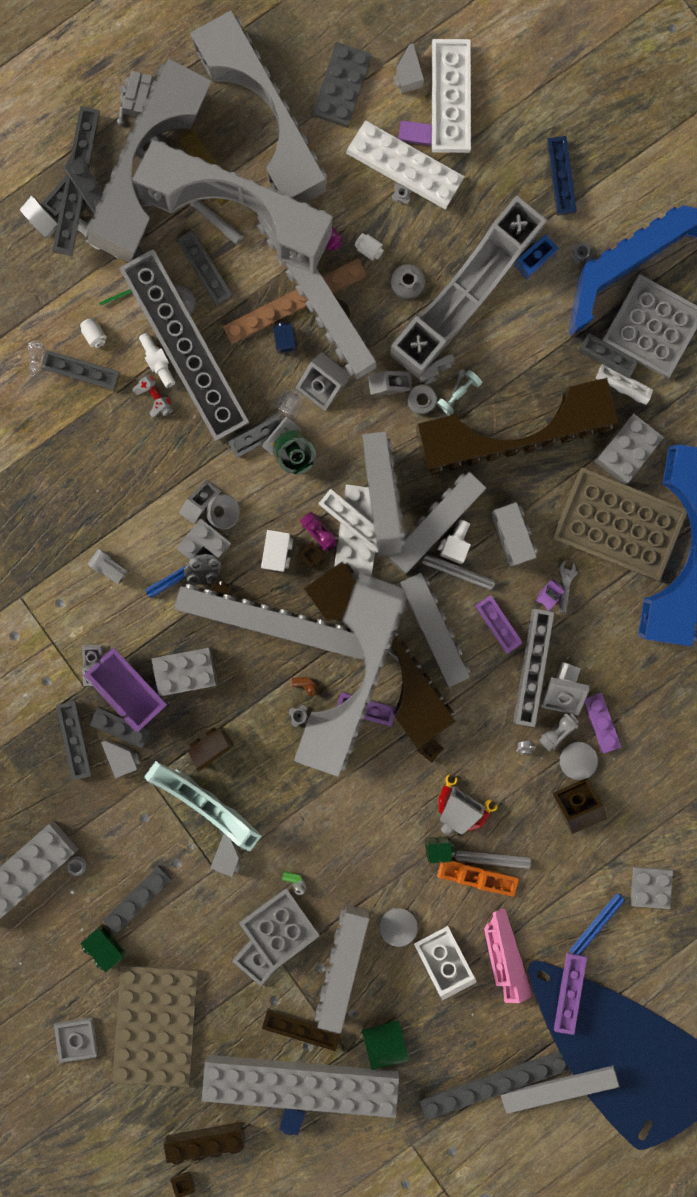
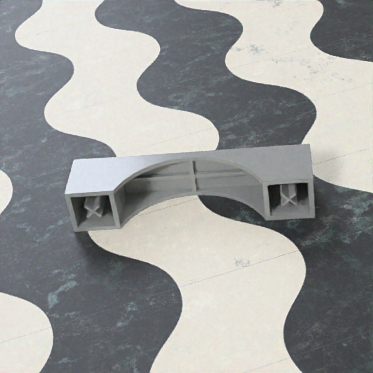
M230 10L190 33L194 49L213 82H230L244 86L259 95L271 108L279 125V140L275 154L266 167L268 181L276 193L283 196L288 195L295 201L306 203L326 192L327 174L323 167L319 168L315 152L308 149L307 138L304 133L300 134L298 122L294 116H290L288 112L290 109L286 101L280 99V91L276 83H271V75L267 67H262L261 57L256 49H252V41L248 33H243L241 28L243 26L239 17H234Z
M169 58L166 65L161 64L156 81L154 80L148 98L146 97L142 106L141 114L138 115L135 121L133 132H130L126 147L122 150L119 162L111 174L110 182L107 183L104 189L102 201L99 200L94 214L95 219L91 218L86 232L88 236L87 243L128 263L132 261L149 221V216L139 204L133 189L132 162L140 149L160 133L174 129L192 128L206 97L211 80Z
M152 140L132 179L137 199L170 213L193 201L208 198L232 200L249 207L271 229L277 245L278 259L312 274L332 235L333 216H330L328 212L319 211L307 203L295 201L291 196H283L276 193L272 188L258 185L253 180L243 179L237 173H229L218 165L206 163L199 157L189 156L180 149L175 150L164 142Z
M516 195L492 224L480 244L454 278L433 302L412 320L392 344L390 356L419 379L511 270L517 259L536 240L547 220Z
M360 573L344 622L353 630L362 646L366 664L365 678L358 690L342 704L329 710L311 712L294 761L335 776H339L340 770H345L349 754H351L355 738L364 719L366 708L371 700L374 686L378 681L380 670L384 665L387 651L391 646L394 632H396L399 624L400 614L403 613L406 605L407 596H404L405 589Z

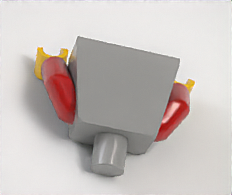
M449 775L445 777L446 786H443L438 797V811L441 814L440 821L444 823L441 831L445 835L450 836L454 830L464 834L466 831L481 828L489 818V813L497 810V804L490 809L489 803L492 800L485 801L483 806L456 787L452 789L451 786L456 784L457 777H455L454 783H449Z

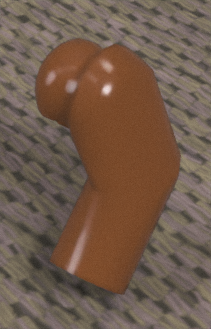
M310 677L292 678V687H303L309 696L317 694V684Z

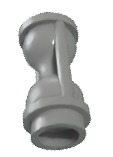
M565 713L564 717L551 730L541 735L542 738L539 739V742L548 751L556 749L561 740L579 728L577 725L579 721L573 714L568 715Z

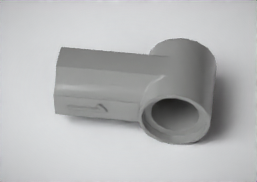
M99 548L87 563L91 568L100 574L103 573L118 585L128 573L126 569L113 561L111 556Z

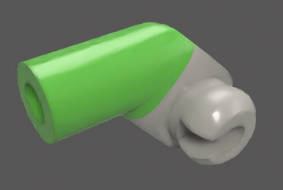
M284 871L282 880L292 882L297 895L304 894L306 883L302 876Z

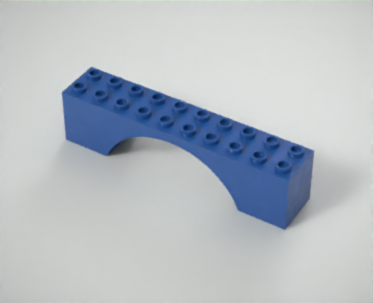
M673 445L668 446L662 485L670 489L677 496L688 514L692 535L691 549L687 562L678 577L659 593L644 598L638 636L646 640L692 646L697 638V631L695 630L697 623V447Z

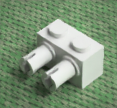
M460 519L457 521L453 534L441 540L438 550L441 551L439 556L459 564L464 562L471 545L464 540L470 523Z

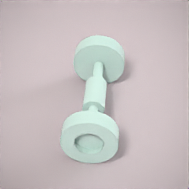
M468 370L465 373L469 381L452 395L453 398L448 403L443 399L437 402V405L447 415L450 416L455 412L450 405L463 396L471 383L476 387L482 384L481 379L473 371Z

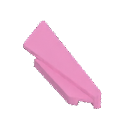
M500 909L493 912L492 920L484 928L496 986H503L505 1003H521L532 997L533 994L506 909Z

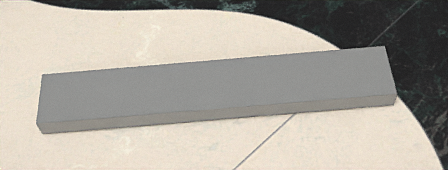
M609 1066L514 1089L501 1094V1098L507 1114L617 1088L619 1083L614 1067Z

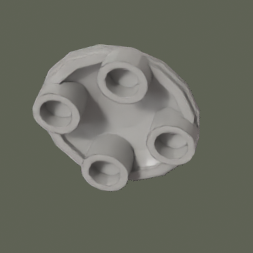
M208 554L199 555L191 559L184 569L188 583L190 585L216 583L218 580L217 576L222 569L221 562L217 557Z
M574 742L562 749L560 766L566 776L574 780H583L595 772L598 765V757L590 745L583 742Z
M392 908L382 917L380 934L388 944L396 947L405 946L416 937L418 930L417 920L408 910Z

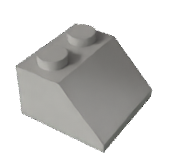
M321 352L310 362L295 388L326 411L343 390L351 376Z

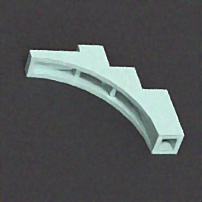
M156 761L144 778L148 782L171 793L195 809L224 832L239 847L251 851L262 835L236 810L224 805L212 792L200 787L188 774L177 769L173 770Z

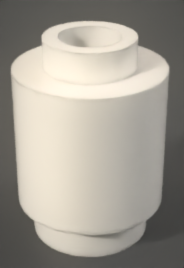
M362 233L354 245L358 248L357 251L372 261L375 258L378 260L384 251L382 249L383 244L369 234L365 235Z
M89 318L80 324L81 332L90 347L99 348L105 344L107 336L97 321Z

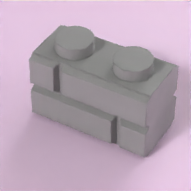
M131 71L130 77H127L125 80L126 94L125 96L122 95L120 100V107H122L125 115L138 117L141 114L146 97L148 98L154 82L153 76Z

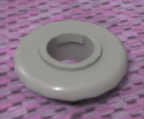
M427 385L415 386L411 389L407 398L409 408L419 415H426L432 412L438 400L435 391ZM425 395L428 399L427 404L419 405L416 400L417 397Z

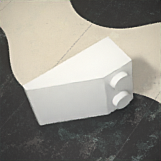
M448 926L414 944L442 1001L477 983Z

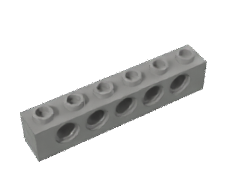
M532 609L513 719L515 724L535 727L554 612Z

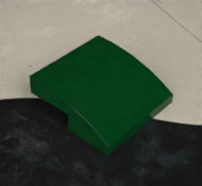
M399 1020L362 1030L371 1070L409 1061Z

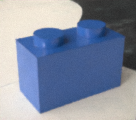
M545 234L517 259L514 267L528 280L556 254L558 247Z

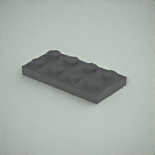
M339 42L335 43L312 112L313 117L349 127L372 53Z

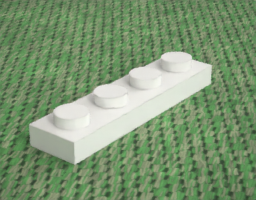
M330 489L318 504L378 553L374 524Z

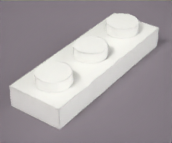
M604 365L600 366L596 379L607 378L609 386L622 394L632 397L635 401L647 405L653 389L630 377L627 378Z

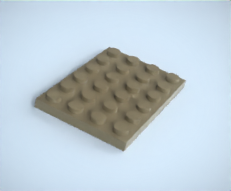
M581 467L552 539L659 582L687 512L684 508Z
M121 965L112 1082L179 1087L190 1086L198 969Z

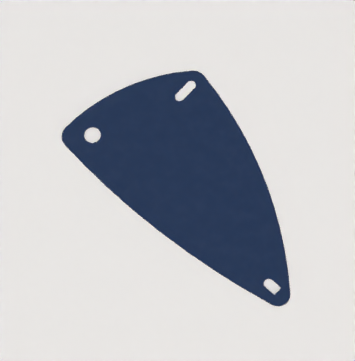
M538 960L529 964L528 974L540 1011L558 1050L572 1074L576 1075L609 1066L614 1067L619 1087L587 1094V1096L609 1123L634 1148L645 1150L661 1144L680 1134L697 1121V1039L638 1003L586 978L583 979L574 1035L555 1032L554 1024L564 969ZM539 970L547 973L550 976V980L545 982L536 977ZM647 1120H651L652 1127L644 1140H640L639 1133Z

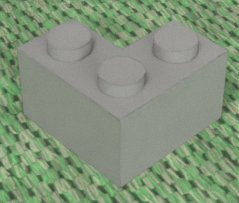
M200 519L176 549L191 560L199 556L206 547L216 557L221 559L232 546V543Z

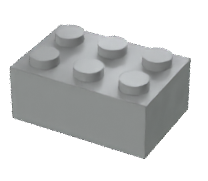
M632 414L594 462L617 481L625 485L631 480L664 437L635 414Z
M516 502L491 512L509 566L511 567L536 558V553H538L537 547L534 542L531 543L529 535H531L528 524H524L522 517L525 515L521 505L518 506Z
M211 647L152 658L158 696L218 685Z

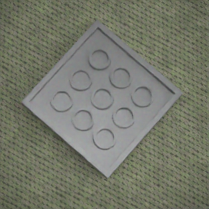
M639 274L602 341L638 360V363L668 379L697 329V305Z

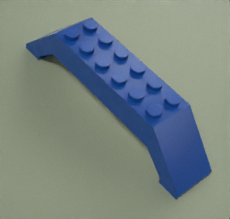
M685 205L678 209L673 207L665 213L666 215L662 219L660 217L654 219L645 230L643 227L640 228L629 240L627 238L623 239L613 250L609 248L603 252L597 261L592 259L584 265L585 267L581 270L582 273L577 282L569 327L570 336L587 327L594 317L591 313L596 293L685 236L697 238L696 208Z

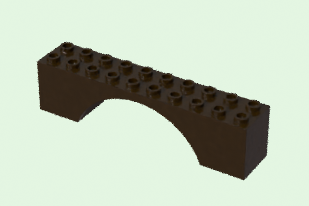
M603 378L568 387L563 393L560 407L552 421L539 432L515 440L488 438L468 428L460 421L456 414L418 423L416 433L426 473L431 472V475L442 473L446 468H450V471L460 469L463 464L468 463L469 466L480 464L483 459H487V462L497 460L498 457H501L500 455L504 454L506 457L514 456L520 450H524V453L536 450L535 448L541 445L543 448L551 447L557 441H561V444L573 441L572 439L578 436L580 439L591 437L595 432H598L599 435L605 434L614 429L613 426L618 424V419L608 379Z
M341 561L304 588L326 621L345 618L358 579L355 580L352 573H354V570L349 563L344 564ZM396 631L394 632L391 646L395 650L400 663L402 686L396 705V712L393 715L418 749L456 721L453 718L455 713L448 704L444 705L442 703L444 697L436 688L433 689L430 686L433 684L432 680L425 672L423 674L420 672L419 669L422 666L415 657L411 658L408 655L411 651L405 642H399L397 637L400 635Z

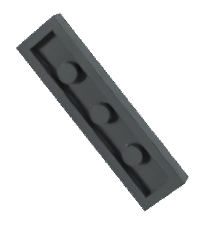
M193 230L177 239V243L216 306L233 297L232 293Z
M48 350L45 351L41 364L42 370L113 391L116 390L120 376L119 371Z
M72 701L58 704L56 708L72 780L92 776L77 702Z
M158 865L103 921L117 934L172 878Z

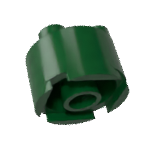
M293 430L282 434L274 442V456L285 472L300 475L312 468L316 458V451L306 435L298 430Z

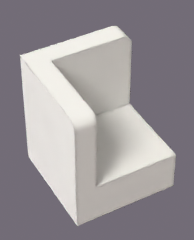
M561 662L556 678L576 682L581 668Z

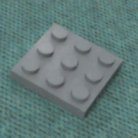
M286 888L239 922L272 971L320 936Z

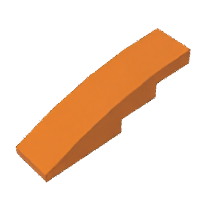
M454 860L446 863L441 862L437 877L440 879L455 881L483 891L512 897L515 896L519 881L518 877Z

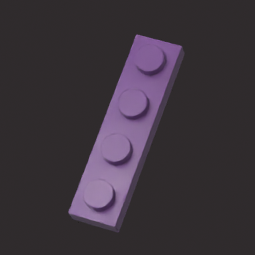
M566 952L554 1024L555 1032L572 1035L575 1033L587 961L585 955Z

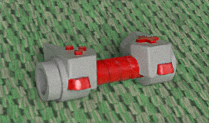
M146 375L133 388V392L139 395L149 391L155 401L150 411L151 417L157 416L160 413L164 416L168 415L173 411L171 400L167 397L162 398L154 387L156 383L155 378L152 375Z

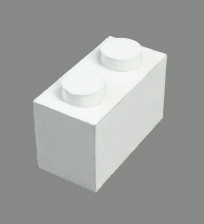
M267 530L261 564L262 569L285 572V568L289 569L290 557H287L288 549L292 550L294 541L293 538H290V533Z

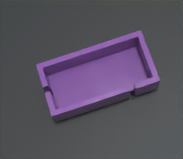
M112 648L99 660L101 664L95 663L83 674L88 682L120 716L126 715L124 720L135 732L141 730L167 705L115 648Z

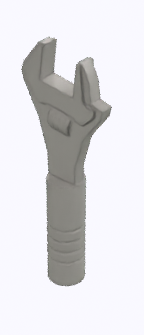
M566 561L559 566L563 583L562 587L565 588L560 599L559 612L561 613L567 612L570 584L578 573L574 563L571 570L565 569Z

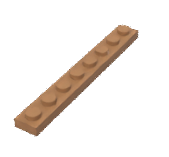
M358 258L322 276V278L334 294L366 278L367 274ZM294 290L223 326V329L231 345L306 308L305 302L307 300L304 296L300 297L297 290Z

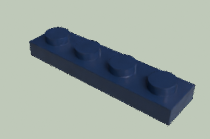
M567 136L548 138L547 149L556 215L575 214L577 210Z

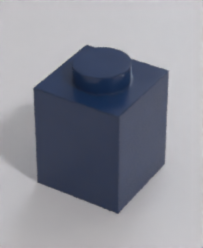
M287 322L278 323L276 327H273L277 353L296 351L292 324L288 325Z
M285 1108L279 1130H282L287 1135L294 1134L298 1136L305 1110Z

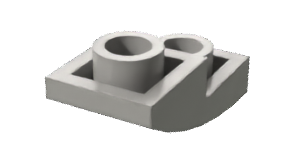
M31 196L20 208L24 216L45 238L48 239L57 229L58 222L50 212L45 210L36 197Z
M453 354L443 357L428 367L419 378L420 384L425 382V385L436 382V378L439 377V369L441 372L451 369V365H454L455 362Z
M102 644L82 646V675L95 663L101 664L99 660L103 657ZM83 676V686H92Z

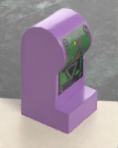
M552 578L541 589L536 601L542 603L546 610L549 611L559 600L565 588Z

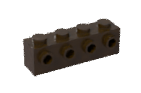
M242 1122L166 1135L163 1144L166 1162L180 1164L184 1160L189 1159L198 1161L206 1156L219 1157L223 1153L230 1152V1154H236L241 1152V1150H244L245 1145Z

